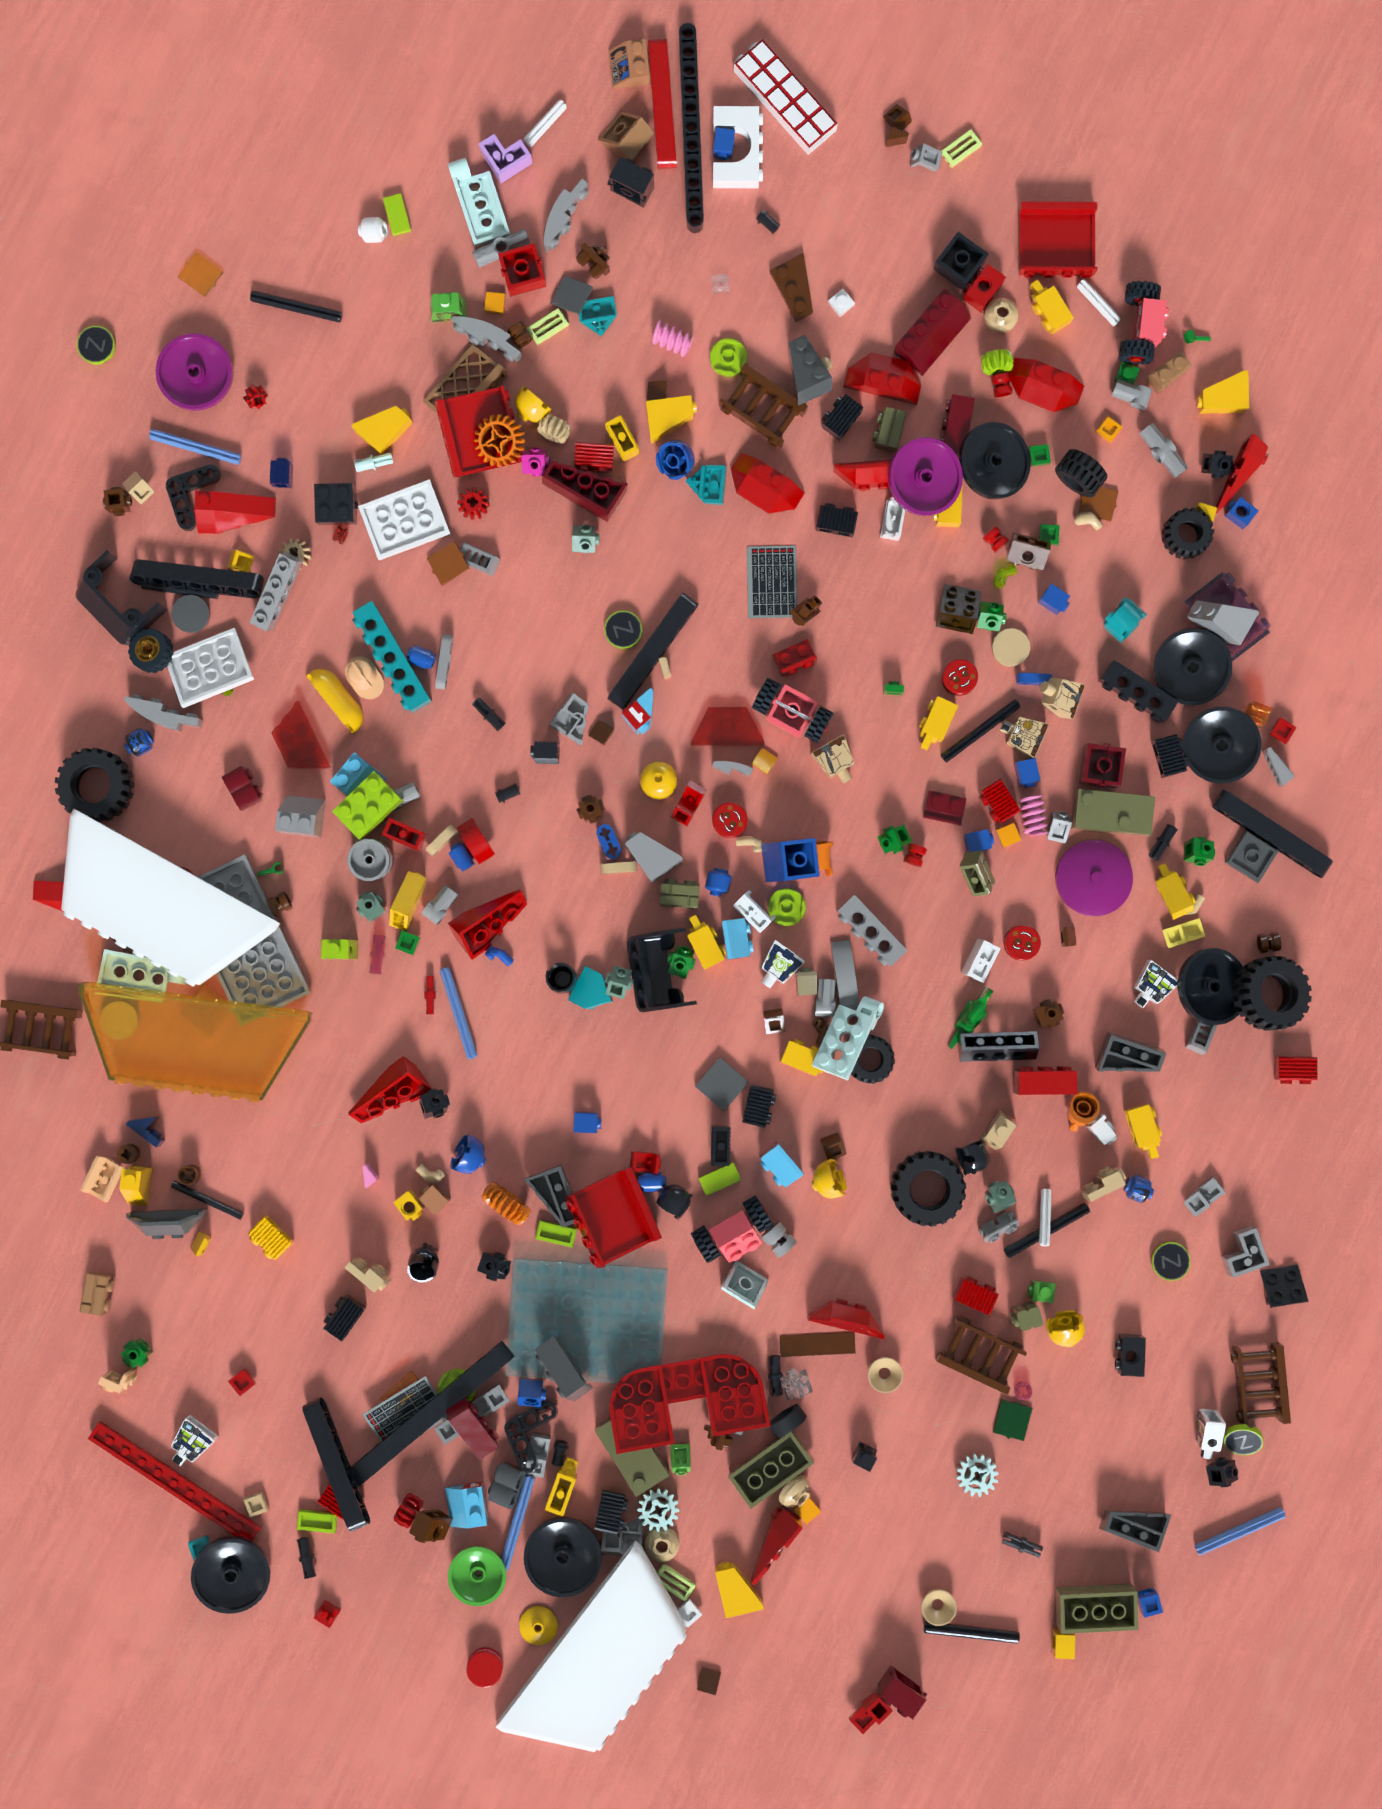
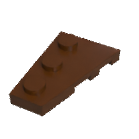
M802 253L770 270V275L795 322L813 314L804 254Z

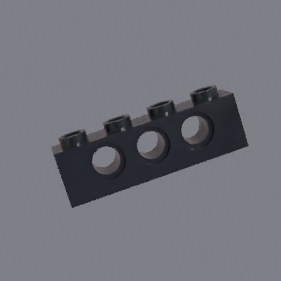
M1116 660L1109 664L1098 681L1105 690L1109 692L1114 691L1118 694L1117 697L1119 699L1133 703V707L1136 710L1147 712L1150 714V718L1157 723L1167 721L1179 702ZM1118 678H1122L1125 680V687H1120L1118 685ZM1134 688H1138L1141 691L1142 695L1140 698L1134 695ZM1150 699L1157 701V708L1150 706Z
M1037 1031L960 1034L958 1041L960 1062L1035 1060L1039 1052Z

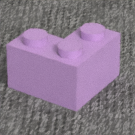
M495 134L478 144L480 153L500 183L505 182L532 164L531 154L521 139L506 149L503 148Z

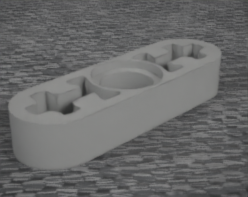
M443 634L435 684L436 689L446 690L454 640L453 635Z

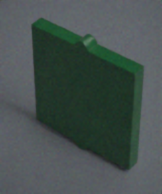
M1001 1399L993 1433L1006 1436L1007 1439L1014 1438L1024 1441L1033 1408L1021 1405L1017 1401L1013 1403Z

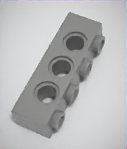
M288 552L279 553L249 623L265 631L274 629L303 560Z
M855 895L837 910L839 913L837 917L844 924L848 923L852 927L850 931L857 938L862 937L865 941L864 946L870 952L874 950L879 955L877 959L883 966L888 965L891 967L908 951ZM854 913L862 915L861 923L853 922L852 916ZM867 927L875 929L876 934L874 937L870 938L866 935ZM882 940L889 944V948L885 952L879 949V943Z

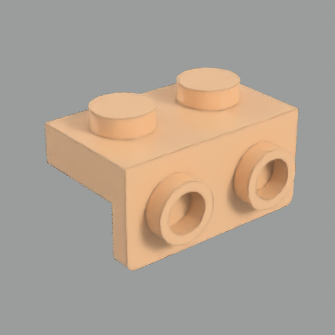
M96 1156L80 1191L90 1193L103 1202H108L121 1176V1171L125 1167L108 1157Z
M130 1369L124 1375L111 1370L101 1376L98 1384L103 1386L102 1389L105 1391L121 1393L125 1389L127 1390L129 1386H133L137 1375H135L137 1369Z

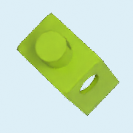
M321 939V959H358V940Z

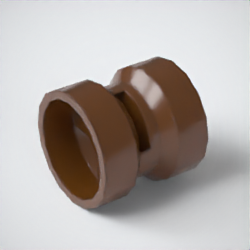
M523 321L515 323L507 331L514 338L517 348H522L533 340L531 333L526 331V325Z
M285 891L279 893L278 897L267 899L269 909L275 917L280 915L282 911H288L293 908Z
M1273 932L1270 935L1258 934L1257 946L1259 952L1267 953L1268 950L1280 951L1281 938L1279 933Z
M193 1164L182 1167L178 1172V1179L184 1185H191L201 1177V1170Z

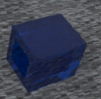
M286 458L271 460L270 484L272 487L292 488V463Z

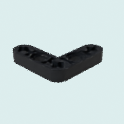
M206 465L173 476L166 481V490L178 525L184 531H192L197 525L187 493L214 484L220 480L221 473L214 465ZM210 470L216 472L215 474H213L214 478L206 476L209 474ZM200 473H202L203 476H206V477H203V478L205 479L204 482H203V479H202ZM192 475L198 477V482L195 485L188 483ZM174 482L180 484L179 486H177L178 492L180 494L183 493V495H177L176 491L173 488H171L173 487ZM180 499L186 501V506L183 509L176 507V503ZM183 513H186L187 518L192 520L189 522V526L183 524L185 522Z
M544 1402L541 1404V1407H534L509 1419L505 1423V1433L519 1467L526 1473H532L538 1468V1460L526 1432L556 1418L558 1408L552 1402ZM547 1406L553 1408V1410L551 1411L552 1415L549 1416L548 1414H544L541 1416L543 1418V1420H541L540 1415L537 1413V1410H539L540 1413H543L546 1411ZM529 1414L536 1416V1422L533 1425H529L526 1422ZM512 1423L518 1425V1427L516 1428L517 1434L523 1435L515 1438L514 1440L512 1438L516 1437L514 1431L509 1430L512 1427ZM520 1440L526 1442V1448L523 1451H518L516 1448V1444ZM527 1454L528 1460L533 1461L531 1469L524 1467L527 1462L525 1457L520 1458V1455Z

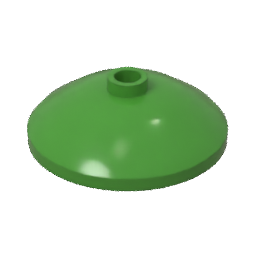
M482 1546L469 1547L459 1552L452 1560L448 1570L449 1587L454 1596L467 1605H487L497 1599L502 1593L506 1583V1568L500 1556L493 1550ZM481 1570L482 1574L476 1575L475 1571Z

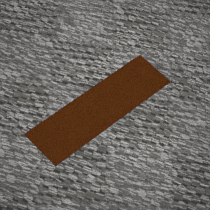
M855 1332L780 1336L781 1357L856 1354Z

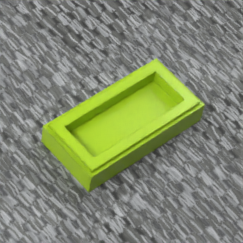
M401 193L384 197L383 201L393 236L411 232Z
M734 1162L730 1163L729 1166H723L698 1178L706 1196L741 1181Z
M540 1219L535 1239L573 1248L577 1228L571 1226L562 1227L558 1223Z
M299 1509L297 1530L336 1533L338 1516L330 1511Z

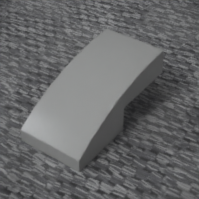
M714 761L712 764L713 768L727 775H730L732 769L750 777L753 768L736 762Z
M1212 1176L1191 1193L1183 1203L1197 1217L1209 1208L1211 1203L1225 1194L1226 1191L1215 1177Z
M532 1433L530 1443L538 1460V1468L532 1473H526V1475L544 1478L551 1436ZM527 1458L526 1467L531 1469V1464L533 1463V1461H530Z

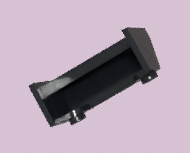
M106 550L85 570L76 590V598L120 644L127 646L138 632H141L143 629L147 630L167 609L157 602L144 615L135 608H130L121 615L96 589L103 581V572L118 559Z
M686 928L631 936L628 939L627 949L632 970L631 975L632 979H634L635 1002L640 1012L697 1004V1001L684 1002L682 991L679 988H672L671 977L668 973L667 950L673 949L675 945L674 934L686 932Z

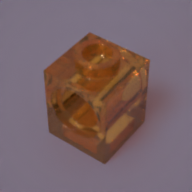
M1253 701L1248 704L1245 713L1252 718L1258 728L1266 726L1272 708Z

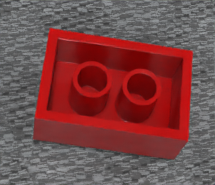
M1019 1066L1018 1070H1013V1093L1017 1095L1078 1094L1077 1071L1072 1070V1067L1057 1066V1070H1052V1067L1037 1066V1070H1033V1067Z

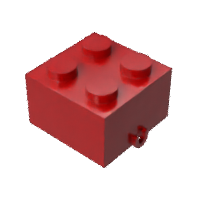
M535 243L498 253L502 267L500 270L502 277L505 278L510 297L546 287L541 267L543 264L541 257H538Z

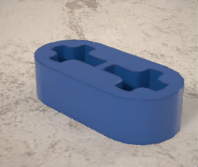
M1017 673L1016 684L1041 685L1044 681L1048 682L1050 678H1053V675Z
M603 824L597 829V837L606 857L617 859L621 855V847L612 827ZM603 828L611 831L608 834L609 841H606L604 836H600ZM608 843H612L614 848H618L615 856L607 853L610 850Z

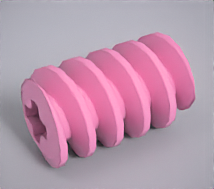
M661 320L656 324L652 334L654 345L660 341L661 348L667 344V350L670 351L674 347V354L681 350V357L688 353L694 336L689 339L688 332L682 336L681 329L675 333L674 326L668 330V323L661 327Z
M1043 795L1025 797L1020 800V803L1026 804L1021 807V810L1027 812L1022 815V818L1028 820L1022 824L1029 827L1023 831L1025 834H1029V836L1048 834L1047 831L1042 830L1048 826L1041 822L1047 819L1046 816L1041 815L1042 812L1046 811V809L1040 808V805L1045 803V801L1039 800Z

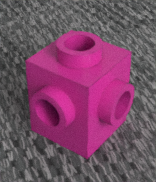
M540 447L524 450L521 455L522 474H532V476L536 477L542 476L551 463L550 456H547V450H542Z

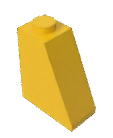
M1244 370L1202 390L1196 398V407L1199 408V414L1245 413L1249 409L1248 370Z
M691 395L646 401L651 443L659 441L694 419V413L697 412L696 401H692Z
M394 406L355 422L351 427L378 454L382 455L413 423L410 419L411 414L406 409Z
M408 871L390 908V926L405 932L408 931L426 884V878L422 874Z
M133 1165L122 1169L119 1189L128 1204L148 1206L152 1167Z
M722 1562L718 1564V1567H715L726 1618L764 1609L762 1599L734 1563Z

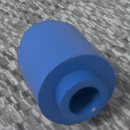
M415 645L413 648L410 647L407 658L410 664L424 669H432L436 660V654H433V651Z
M458 842L450 847L451 851L448 854L456 867L460 868L462 872L475 864L474 858L465 843L461 845Z
M662 1172L658 1174L643 1173V1175H638V1183L644 1192L662 1191L663 1187H666V1176H662Z

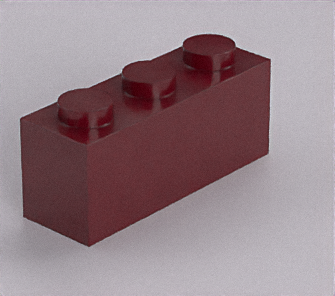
M952 394L951 399L946 401L945 411L948 412L947 419H943L942 430H945L944 437H940V441L947 444L959 458L961 444L970 430L975 398Z
M464 1398L446 1410L447 1417L454 1429L480 1460L499 1448L497 1442L499 1437L493 1428L490 1430L486 1418L483 1415L480 1417L476 1405L473 1402L470 1404Z

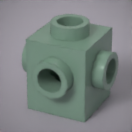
M587 524L573 525L572 552L595 553L596 545H599L600 534H596V526Z
M367 891L358 897L360 900L356 902L358 905L356 909L362 918L366 917L368 922L374 921L387 912L383 906L385 901L379 893L375 894V892L369 893Z
M614 965L612 973L608 972L605 983L608 984L606 994L624 999L627 989L631 990L634 979L630 978L632 970Z
M995 1181L989 1184V1189L984 1192L985 1200L989 1206L991 1205L994 1213L1007 1209L1017 1202L1014 1197V1190L1008 1185L1007 1181L1002 1183Z

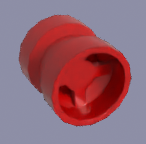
M1001 373L991 377L992 384L995 387L993 390L994 397H1005L1013 394L1012 387L1009 384L1011 380L1009 373Z
M998 526L994 527L982 538L991 545L994 553L1009 541L1006 536L1000 533L1001 530Z
M909 843L907 848L908 854L904 857L903 862L921 867L923 864L922 858L926 855L927 849Z

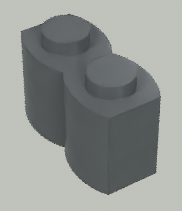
M503 1462L495 1469V1481L488 1489V1500L510 1509L514 1508L526 1472L515 1465Z

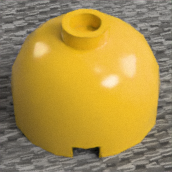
M525 385L516 395L515 407L519 411L517 415L525 422L527 420L533 423L539 422L553 411Z
M656 761L650 763L640 774L641 789L646 796L652 799L661 800L668 798L677 787L678 778L676 771L665 762Z
M834 1159L820 1163L814 1170L812 1180L813 1189L818 1191L823 1197L830 1199L846 1195L844 1190H847L844 1174L841 1169L837 1170L835 1165L838 1163Z
M1074 1310L1055 1313L1057 1317L1053 1319L1049 1317L1045 1322L1049 1338L1057 1345L1073 1347L1085 1334L1083 1315H1078L1077 1311Z

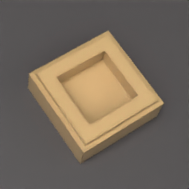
M659 658L664 680L671 678L667 658Z
M263 1491L243 1499L250 1518L269 1510Z

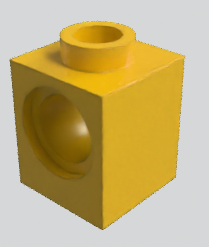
M411 1189L393 1202L406 1221L410 1218L413 1221L423 1214L421 1210L425 1208ZM410 1201L415 1205L414 1211L410 1212L406 1209V1202Z
M1053 1629L1052 1654L1055 1658L1075 1659L1076 1635L1074 1633L1061 1634L1058 1629Z

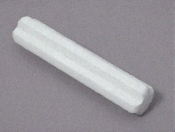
M558 100L524 137L523 140L527 146L532 147L566 110V104L562 100Z
M1086 279L1081 280L1077 288L1112 326L1117 325L1121 317Z
M1042 1189L1039 1245L1049 1246L1051 1190Z

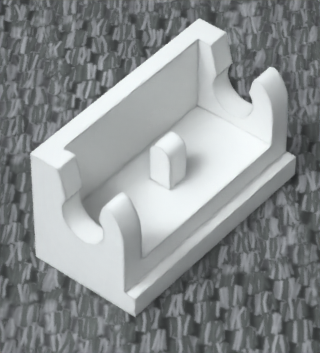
M890 497L886 501L880 538L899 541L905 510L894 500V497Z
M748 890L733 906L761 933L776 916L773 914L770 917L749 896L752 892Z
M977 939L961 973L984 983L1001 948L985 940Z

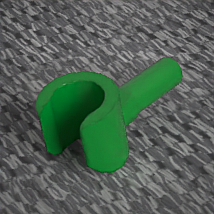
M1194 330L1186 331L1183 334L1187 344L1195 341H1211V336H1195Z
M277 862L273 867L257 872V875L262 876L269 873L280 875L284 870L277 872L275 867L282 865V863Z

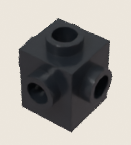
M1214 450V454L1203 453L1201 473L1212 474L1211 478H1223V475H1231V470L1233 469L1232 455H1226V451Z
M431 1089L419 1097V1104L424 1119L444 1116L450 1105L447 1094L444 1095L442 1089Z
M483 1252L477 1271L486 1274V1278L492 1281L505 1279L510 1272L511 1261L505 1259L506 1255L499 1252Z
M1219 1457L1215 1459V1462L1206 1466L1210 1486L1229 1487L1238 1480V1469L1235 1460Z

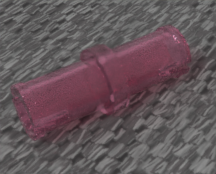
M373 935L369 973L382 975L386 936Z

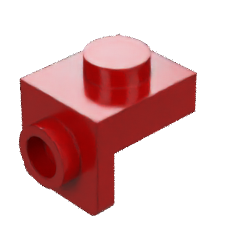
M631 1151L630 1167H632L633 1172L658 1174L661 1167L660 1154Z

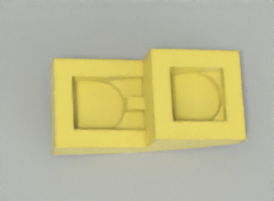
M1200 918L1162 930L1168 948L1206 937Z

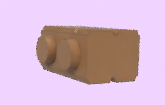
M1179 351L1153 371L1146 380L1154 391L1159 394L1186 373L1192 364Z
M93 1271L86 1273L79 1312L102 1316L110 1310L111 1300H109L110 1292H113L115 1281L112 1280L113 1275Z

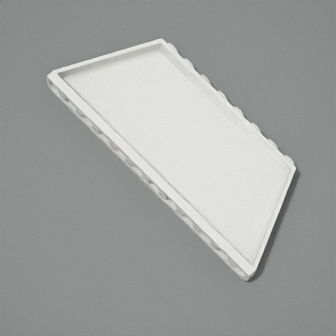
M73 809L70 814L61 910L64 911L63 915L72 920L74 918L82 921L80 924L90 930L92 927L99 930L97 934L106 939L109 937L115 939V944L124 949L128 946L133 949L132 953L140 958L148 957L151 959L150 963L160 968L161 965L166 967L169 974L175 977L178 975L184 977V982L193 987L195 984H203L274 933L281 923L82 812Z
M634 1540L496 1721L495 1727L505 1733L592 1752L602 1749L606 1742L605 1738L615 1732L618 1721L625 1719L629 1712L628 1708L638 1702L641 1691L648 1689L652 1682L651 1678L661 1672L664 1661L666 1659L669 1660L675 1653L674 1648L678 1643L681 1645L687 1637L685 1633L686 1624L641 1544Z

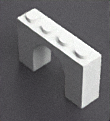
M714 106L713 132H716V127L735 130V133L741 134L748 140L751 150L743 160L738 162H713V188H758L759 181H763V169H759V163H763V151H759V144H763V132H759V126H763V113H759V106Z

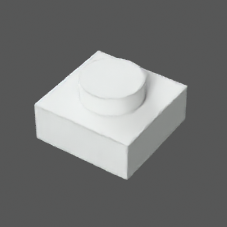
M844 289L828 300V304L839 317L855 305V302Z
M690 1598L677 1609L687 1628L702 1616V1612Z

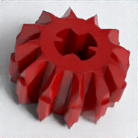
M476 487L472 488V492L466 488V495L463 493L459 495L463 500L457 501V504L461 506L458 510L459 512H464L463 516L465 518L470 515L471 520H474L475 515H477L481 519L480 513L487 514L488 512L485 508L490 507V503L485 502L489 499L488 495H483L484 491L482 489L477 492ZM473 500H476L477 505L475 504V507H471V505L469 504L470 502L472 503Z
M407 1494L394 1515V1521L401 1527H411L417 1512L422 1509L424 1501L417 1495Z

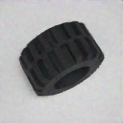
M1076 449L1068 450L1055 468L1058 478L1068 488L1089 498L1095 496L1108 478L1104 468L1094 458Z
M1184 508L1182 511H1177L1164 524L1162 542H1166L1164 547L1171 550L1169 552L1171 555L1175 553L1176 558L1179 559L1181 557L1183 559L1195 558L1210 546L1214 538L1212 537L1214 529H1211L1213 522L1208 521L1210 518L1208 515H1202L1204 511L1199 510L1197 512L1196 508H1191L1190 510ZM1181 524H1188L1196 530L1197 540L1195 543H1187L1180 538L1178 529Z
M868 1035L861 1052L866 1048L876 1049L881 1055V1063L877 1069L868 1071L860 1066L858 1057L851 1075L863 1083L874 1084L883 1081L884 1078L889 1076L895 1064V1054L892 1051L891 1045L886 1040L878 1036Z

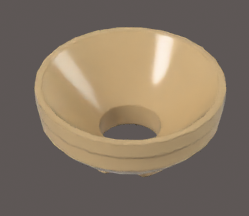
M996 298L985 308L984 322L993 332L1006 333L1013 329L1018 321V309L1007 298ZM1000 307L1008 310L1006 317L998 315L997 310Z
M881 1357L871 1363L868 1369V1380L876 1391L890 1393L901 1385L903 1371L896 1360L889 1357ZM881 1368H888L890 1370L888 1378L883 1379L879 1376Z
M798 1475L789 1481L779 1495V1502L785 1507L802 1506L810 1496V1485L804 1475Z
M667 1526L665 1531L663 1527H660L659 1532H657L656 1527H654L647 1533L644 1545L650 1558L657 1562H667L677 1554L680 1542L677 1533L672 1528ZM659 1541H664L667 1543L668 1548L666 1551L660 1552L656 1549V1544Z
M933 1589L923 1597L921 1611L927 1622L935 1626H942L953 1620L957 1611V1605L954 1597L949 1592L943 1589ZM935 1599L943 1601L941 1609L937 1610L932 1607V1602Z

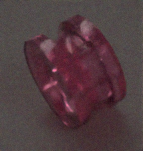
M1021 1381L1015 1385L1014 1393L1018 1399L1028 1400L1032 1396V1388L1028 1383ZM1026 1386L1027 1394L1019 1395V1388Z

